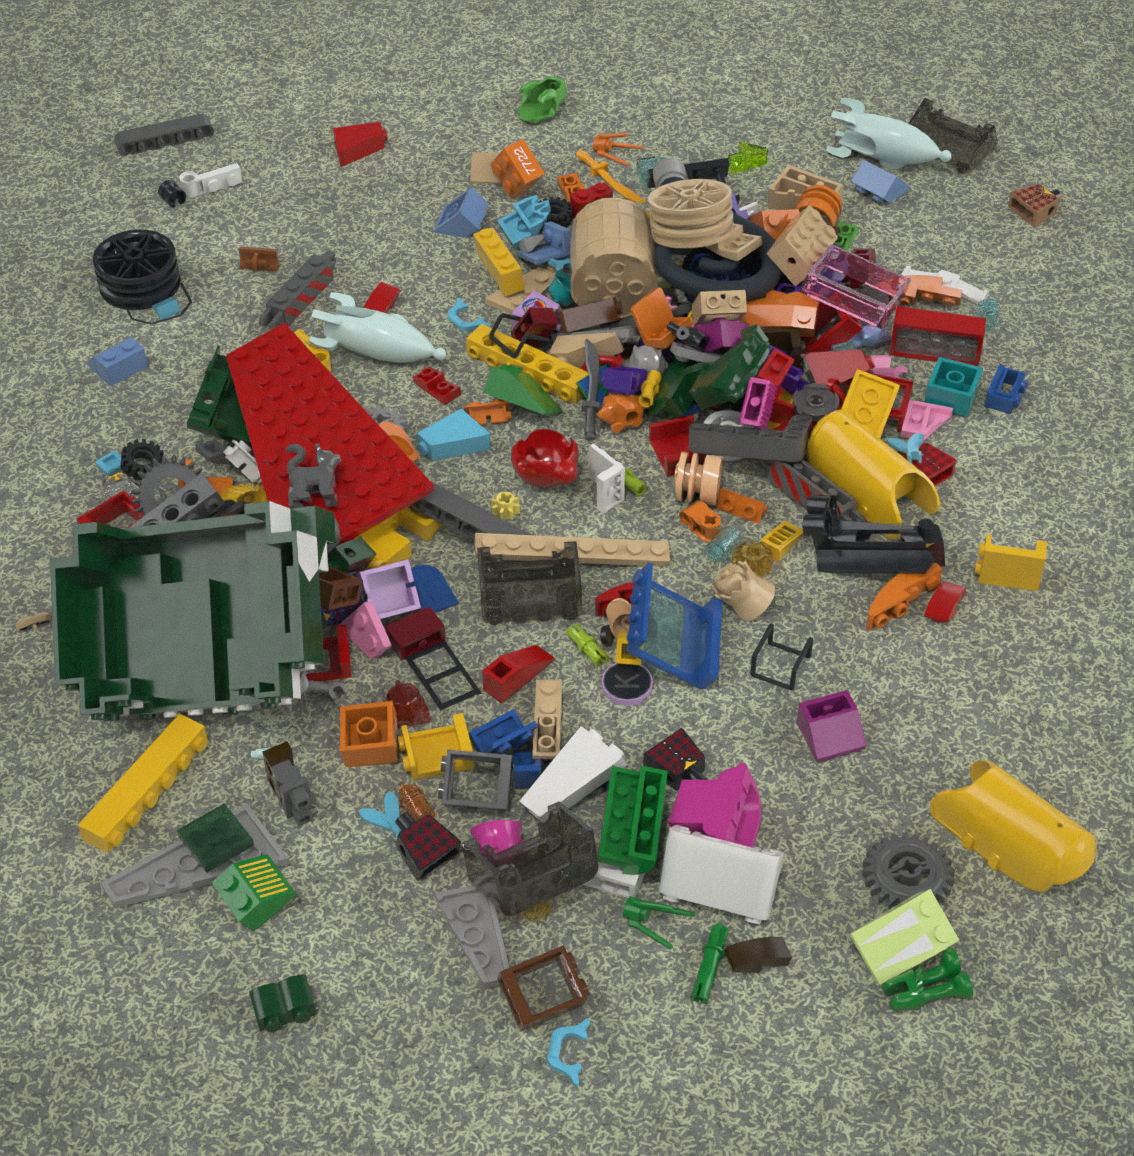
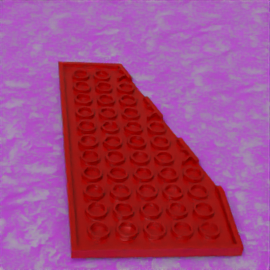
M285 323L226 355L267 501L290 508L288 498L290 482L287 464L296 456V453L286 451V448L291 444H299L306 451L304 461L297 467L318 466L315 459V445L319 443L321 450H330L333 454H339L341 457V462L334 470L336 483L333 491L337 495L338 506L326 507L321 493L310 494L312 503L300 500L304 507L317 506L334 513V518L338 523L341 541L337 545L353 540L435 491L433 483Z

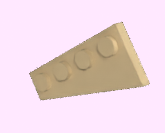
M547 261V264L538 266L523 275L525 290L506 297L501 290H498L485 298V304L511 314L533 291L545 295L557 271L554 267L548 265L549 261ZM565 267L562 269V271L564 273H567L568 268Z

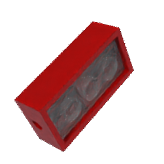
M897 306L889 356L937 362L938 358L942 357L979 366L986 318Z

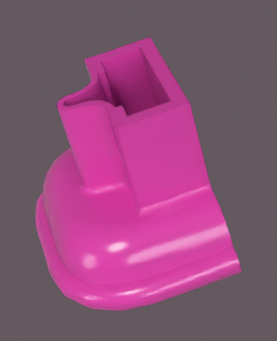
M740 763L737 767L724 770L716 780H682L668 821L669 826L680 825L688 827L689 831H691L690 834L697 831L701 832L702 835L754 848L761 822V800L758 788L747 764Z

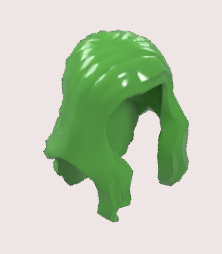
M549 76L541 81L533 80L521 86L519 93L524 94L521 99L522 106L518 107L517 111L520 120L537 124L542 120L553 117L558 106L566 98L567 88L563 79Z

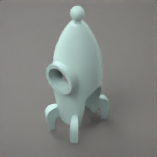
M841 98L840 103L851 107L852 111L847 113L832 112L831 119L841 121L842 126L851 129H846L845 132L837 130L835 138L841 139L838 142L842 144L840 148L827 146L826 151L835 156L849 157L854 150L863 155L878 159L883 167L889 169H899L908 164L930 162L936 158H940L943 162H948L951 159L950 151H940L936 143L917 127L890 117L864 113L865 106L859 100Z
M331 292L329 296L330 301L341 304L336 305V315L313 310L312 317L325 320V339L312 336L309 339V344L315 348L325 349L330 352L340 345L366 357L392 363L416 362L434 356L437 360H443L446 357V351L443 348L435 349L431 342L420 331L409 324L403 316L356 307L354 299L349 295Z

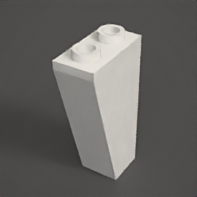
M580 726L519 802L528 812L546 824L608 781L612 766L625 768L627 764L622 757L624 753L614 744L607 746L603 743V737L595 730L590 729L588 732Z

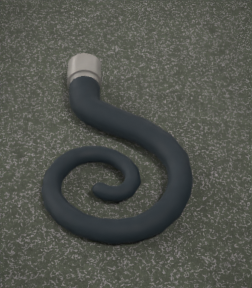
M676 158L660 160L653 169L656 189L672 182L688 180L684 164ZM733 213L734 224L743 225V233L762 237V245L753 251L760 257L762 267L752 277L740 281L706 279L696 276L674 263L672 255L680 248H671L659 244L655 250V265L661 276L675 288L696 297L700 292L745 290L746 301L758 299L776 287L783 272L766 254L776 240L762 227ZM703 257L699 260L698 265L704 272L722 275L733 272L740 260L734 261L723 257L725 260L717 261ZM725 295L720 296L721 299H725Z

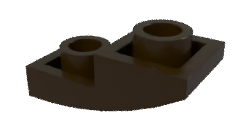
M783 937L750 939L727 946L724 950L733 972L759 973L763 965L788 966L792 959Z

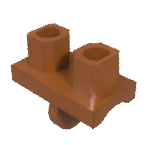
M239 248L240 269H249L256 272L259 270L278 271V249Z

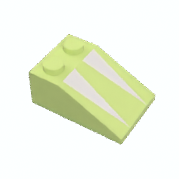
M931 889L914 894L849 934L879 985L959 941Z

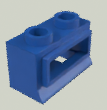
M999 364L987 391L984 407L1011 414L1014 407H1019L1022 398L1020 393H1025L1028 381L1024 380L1026 373L1006 368ZM1003 383L1013 385L1010 394L1000 391Z

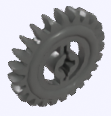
M163 455L161 464L156 459H153V468L145 464L144 467L147 473L138 472L142 480L133 481L139 487V489L131 491L132 494L138 495V498L132 500V503L140 504V507L135 512H144L143 516H145L157 507L154 500L155 489L160 492L163 502L167 499L168 495L158 487L159 485L170 491L173 488L177 489L176 492L181 489L174 483L164 485L160 482L162 479L176 477L188 484L200 475L202 468L194 471V461L187 466L185 457L178 463L175 455L172 456L171 462H168L166 456Z
M902 833V838L892 834L891 840L883 837L881 838V844L874 843L872 849L866 852V858L863 860L864 869L862 876L866 878L865 886H872L870 890L871 896L880 892L879 904L888 898V909H891L895 903L900 904L914 894L931 889L937 901L944 903L945 895L949 896L951 894V887L955 882L953 878L955 870L951 867L952 860L947 857L945 858L946 851L942 849L937 850V843L928 844L929 839L926 837L919 840L917 834H913L912 838H909L907 833ZM902 856H910L901 858L897 863V867L891 869L888 868L889 864L894 859ZM929 873V878L924 883L919 884L921 875Z

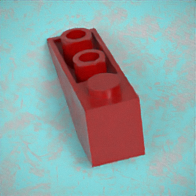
M538 645L501 655L482 670L483 690L502 704L551 664L555 657Z

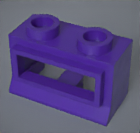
M625 366L605 369L601 380L602 386H604L603 389H608L610 393H626L627 395L642 393L641 386L646 381L647 369Z

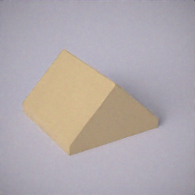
M472 152L470 183L502 184L499 178L494 175L490 165L499 153Z

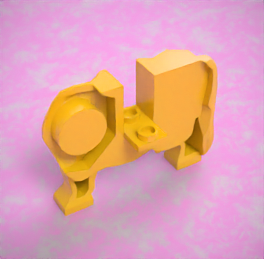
M409 506L358 536L362 537L377 554L366 569L369 570L408 560L412 556L411 541L395 532L399 525L428 542L443 524Z

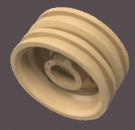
M690 179L665 184L653 190L648 196L652 239L660 245L671 248H698L725 240L734 231L733 212L731 210V188L725 183L715 180Z

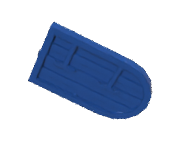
M418 565L411 568L414 581L405 583L406 588L416 586L421 608L418 610L430 606L436 613L459 604L444 576L436 567Z

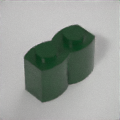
M306 974L291 976L278 983L265 984L249 991L260 1031L274 1032L281 1029L284 1024L291 1022L304 1023L317 1014Z

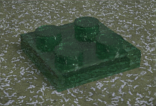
M225 803L177 830L180 840L206 873L254 846L253 838Z

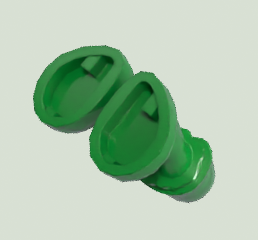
M953 948L943 951L940 965L926 971H922L921 966L915 971L911 968L907 972L895 976L881 985L886 996L898 994L889 1002L893 1011L918 1010L919 1007L925 1005V1002L941 998L956 997L959 999H969L973 997L971 980L966 972H961L960 960ZM940 981H948V982H946V983H943V984H940V985H937V986H933V987H929V988H923V986L929 985V984H932V983H936V982H940Z

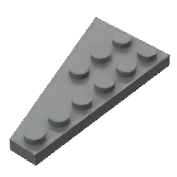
M245 804L101 882V886L113 906L118 908L210 885L212 881L233 863L268 854L277 867L289 865V860L249 805Z

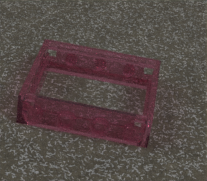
M831 244L807 272L800 293L882 329L896 310V307L904 299L912 279ZM833 250L839 252L838 255L834 253L831 255ZM829 267L893 296V298L887 305L822 275Z

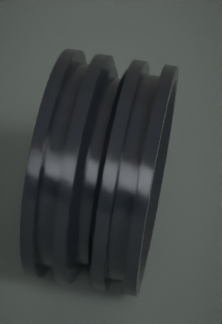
M143 229L120 232L105 239L94 251L93 265L100 295L108 304L125 310L152 308V305L173 297L179 289L181 279L174 244L168 237L159 232Z

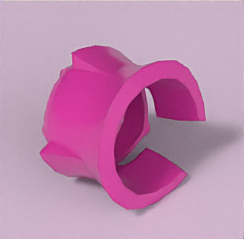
M494 820L478 824L470 829V834L477 844L478 858H481L485 866L491 868L495 873L500 874L512 870L527 854L528 848L520 836L523 825L521 822Z

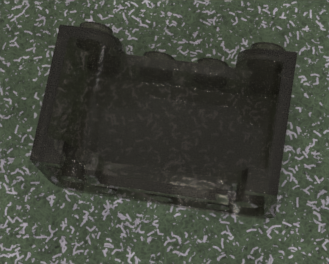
M576 541L564 542V549L559 553L552 551V560L503 563V556H493L490 552V547L477 548L482 619L486 623L497 625L502 622L523 623L531 620L545 622L550 619L560 618L572 620L581 614L582 583Z
M560 801L547 806L550 812L548 819L545 822L537 823L539 835L495 854L494 849L489 844L481 847L475 838L462 843L470 883L505 916L516 915L592 880L598 872V858L593 829Z

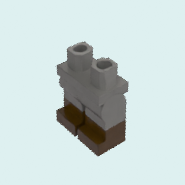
M288 741L262 751L267 780L281 803L287 819L294 817L298 826L313 820L310 811L312 804L309 784L306 777H301L300 770L293 764L292 749Z

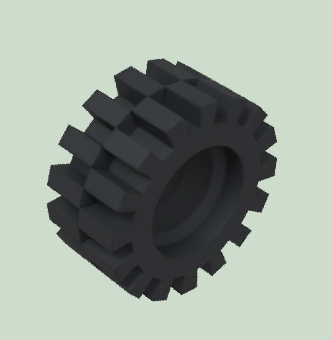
M550 197L551 212H549L546 222L551 221L567 228V225L570 226L572 222L571 203L567 202L564 198L560 200V197L556 199Z
M138 439L134 440V444L129 442L127 447L124 446L121 452V470L130 481L132 478H135L134 480L137 481L142 480L138 472L146 474L147 471L144 465L138 464L133 460L137 458L148 459L151 463L147 465L153 468V459H156L161 464L164 452L160 450L158 444L154 446V442L151 440L149 444L146 443V439H142V443H139Z

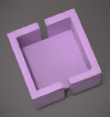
M409 560L356 573V577L363 579L361 595H367V599H364L363 603L372 601L379 619L421 608L416 586L406 588L405 583L414 581Z

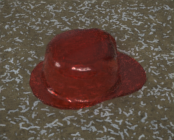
M396 680L395 685L388 690L386 700L383 702L393 701L397 714L398 728H401L403 725L413 726L430 723V711L419 690L410 683H401L399 680Z

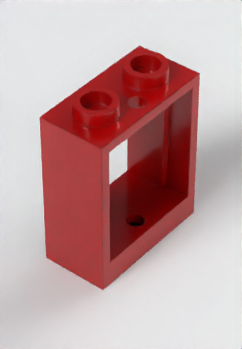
M837 290L819 305L815 333L838 314L841 321L818 340L815 334L814 338L801 336L806 343L805 349L807 353L837 351L863 329L852 301Z
M123 490L80 516L76 521L77 524L91 522L107 524L126 512L137 522L142 518L144 512H135L140 507V504H133L132 500L136 499V497H131Z

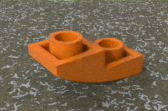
M577 173L557 177V183L567 202H570V195L572 193L585 189L584 184L580 183Z

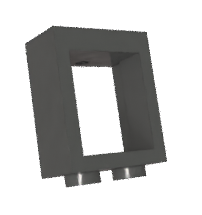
M447 749V756H442L441 772H445L444 783H439L438 799H442L444 806L508 811L513 756ZM456 760L500 763L496 802L452 799Z

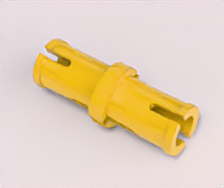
M657 370L648 372L646 381L642 383V393L638 399L642 407L652 406L654 397L659 392V382L662 375Z

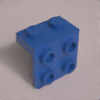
M512 709L472 730L468 734L477 752L506 755V751L512 746L516 750L529 742L528 739L534 736L533 731L538 725L534 721L524 726L515 710Z

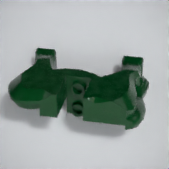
M755 324L743 328L741 331V341L715 362L697 364V361L689 359V362H684L676 359V355L672 353L671 359L673 362L668 366L659 382V392L655 395L652 406L645 407L646 414L648 416L657 415L659 418L668 415L672 419L680 417L686 413L693 399L701 409L728 401L734 404L744 397L750 377L756 378L765 363L771 348L768 342L769 339L759 325Z

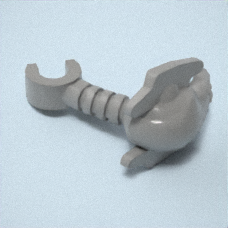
M303 671L300 674L301 695L309 689V691L314 690L325 693L329 700L335 701L337 697L333 692L334 689H339L342 694L348 692L346 685L342 682L323 684V682L308 681L305 676L307 671ZM292 704L284 705L286 711L291 714Z

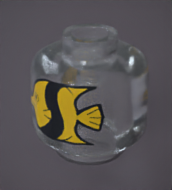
M122 471L104 477L102 485H99L104 502L123 490L131 497L134 496L131 491L136 490L137 487L133 483V477H128Z

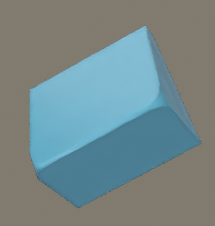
M173 297L152 305L160 320L180 312L178 303Z

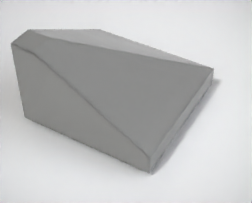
M539 234L526 237L519 243L518 247L524 252L529 253L540 243L544 236Z

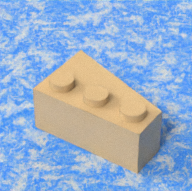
M788 165L769 188L768 208L794 209L803 191L812 185L828 186L836 191L842 201L843 184Z

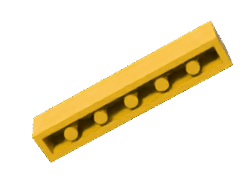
M179 713L78 824L82 840L106 853L113 847L119 846L124 839V834L131 827L138 825L141 815L148 808L155 806L158 796L165 789H169L181 770L185 771L190 766L191 759L198 752L200 753L206 748L208 739L205 726Z

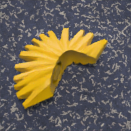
M245 483V485L239 484L238 486L233 485L231 488L223 490L220 494L224 501L234 500L235 503L244 501L250 504L267 501L263 485L257 484L255 486L253 483L251 485Z

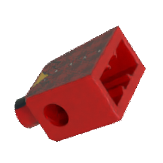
M929 443L921 444L918 451L922 453V462L918 463V460H912V464L929 478L934 487L954 475L955 458ZM901 451L897 452L907 460L906 453H903Z

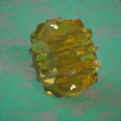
M752 539L751 543L743 540L742 544L736 545L734 549L732 563L737 565L738 561H746L755 575L763 578L765 573H770L774 557L770 546H764L763 541L755 543Z

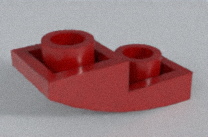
M380 282L371 293L363 308L387 313L388 309L393 307L401 290Z
M424 368L420 373L413 376V381L421 389L444 405L461 395L460 387L446 381L444 373L434 368Z
M942 581L931 597L924 617L932 618L933 621L939 623L949 622L956 614L957 604L965 596L966 586Z
M629 582L616 586L595 598V616L607 617L606 609L608 604L617 598H622L632 605L630 598L633 593L634 583Z

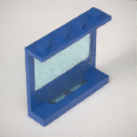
M648 562L642 569H638L632 578L634 584L633 593L630 598L632 605L629 614L630 626L627 634V653L698 689H706L718 679L722 600L713 597L707 604L701 607L652 581L653 564Z

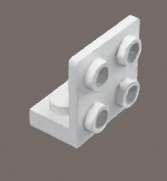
M595 444L590 445L589 478L597 483V509L604 514L624 501L625 467L620 462L611 458L603 449L598 448Z

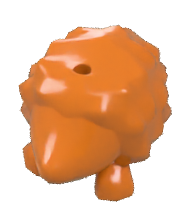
M609 392L603 399V404L597 416L610 424L612 431L618 434L621 430L630 428L633 425L638 427L643 422L645 409L638 402L639 395Z

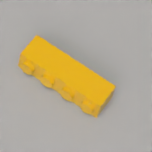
M486 228L474 233L477 254L504 296L506 297L525 290L521 267L494 228Z

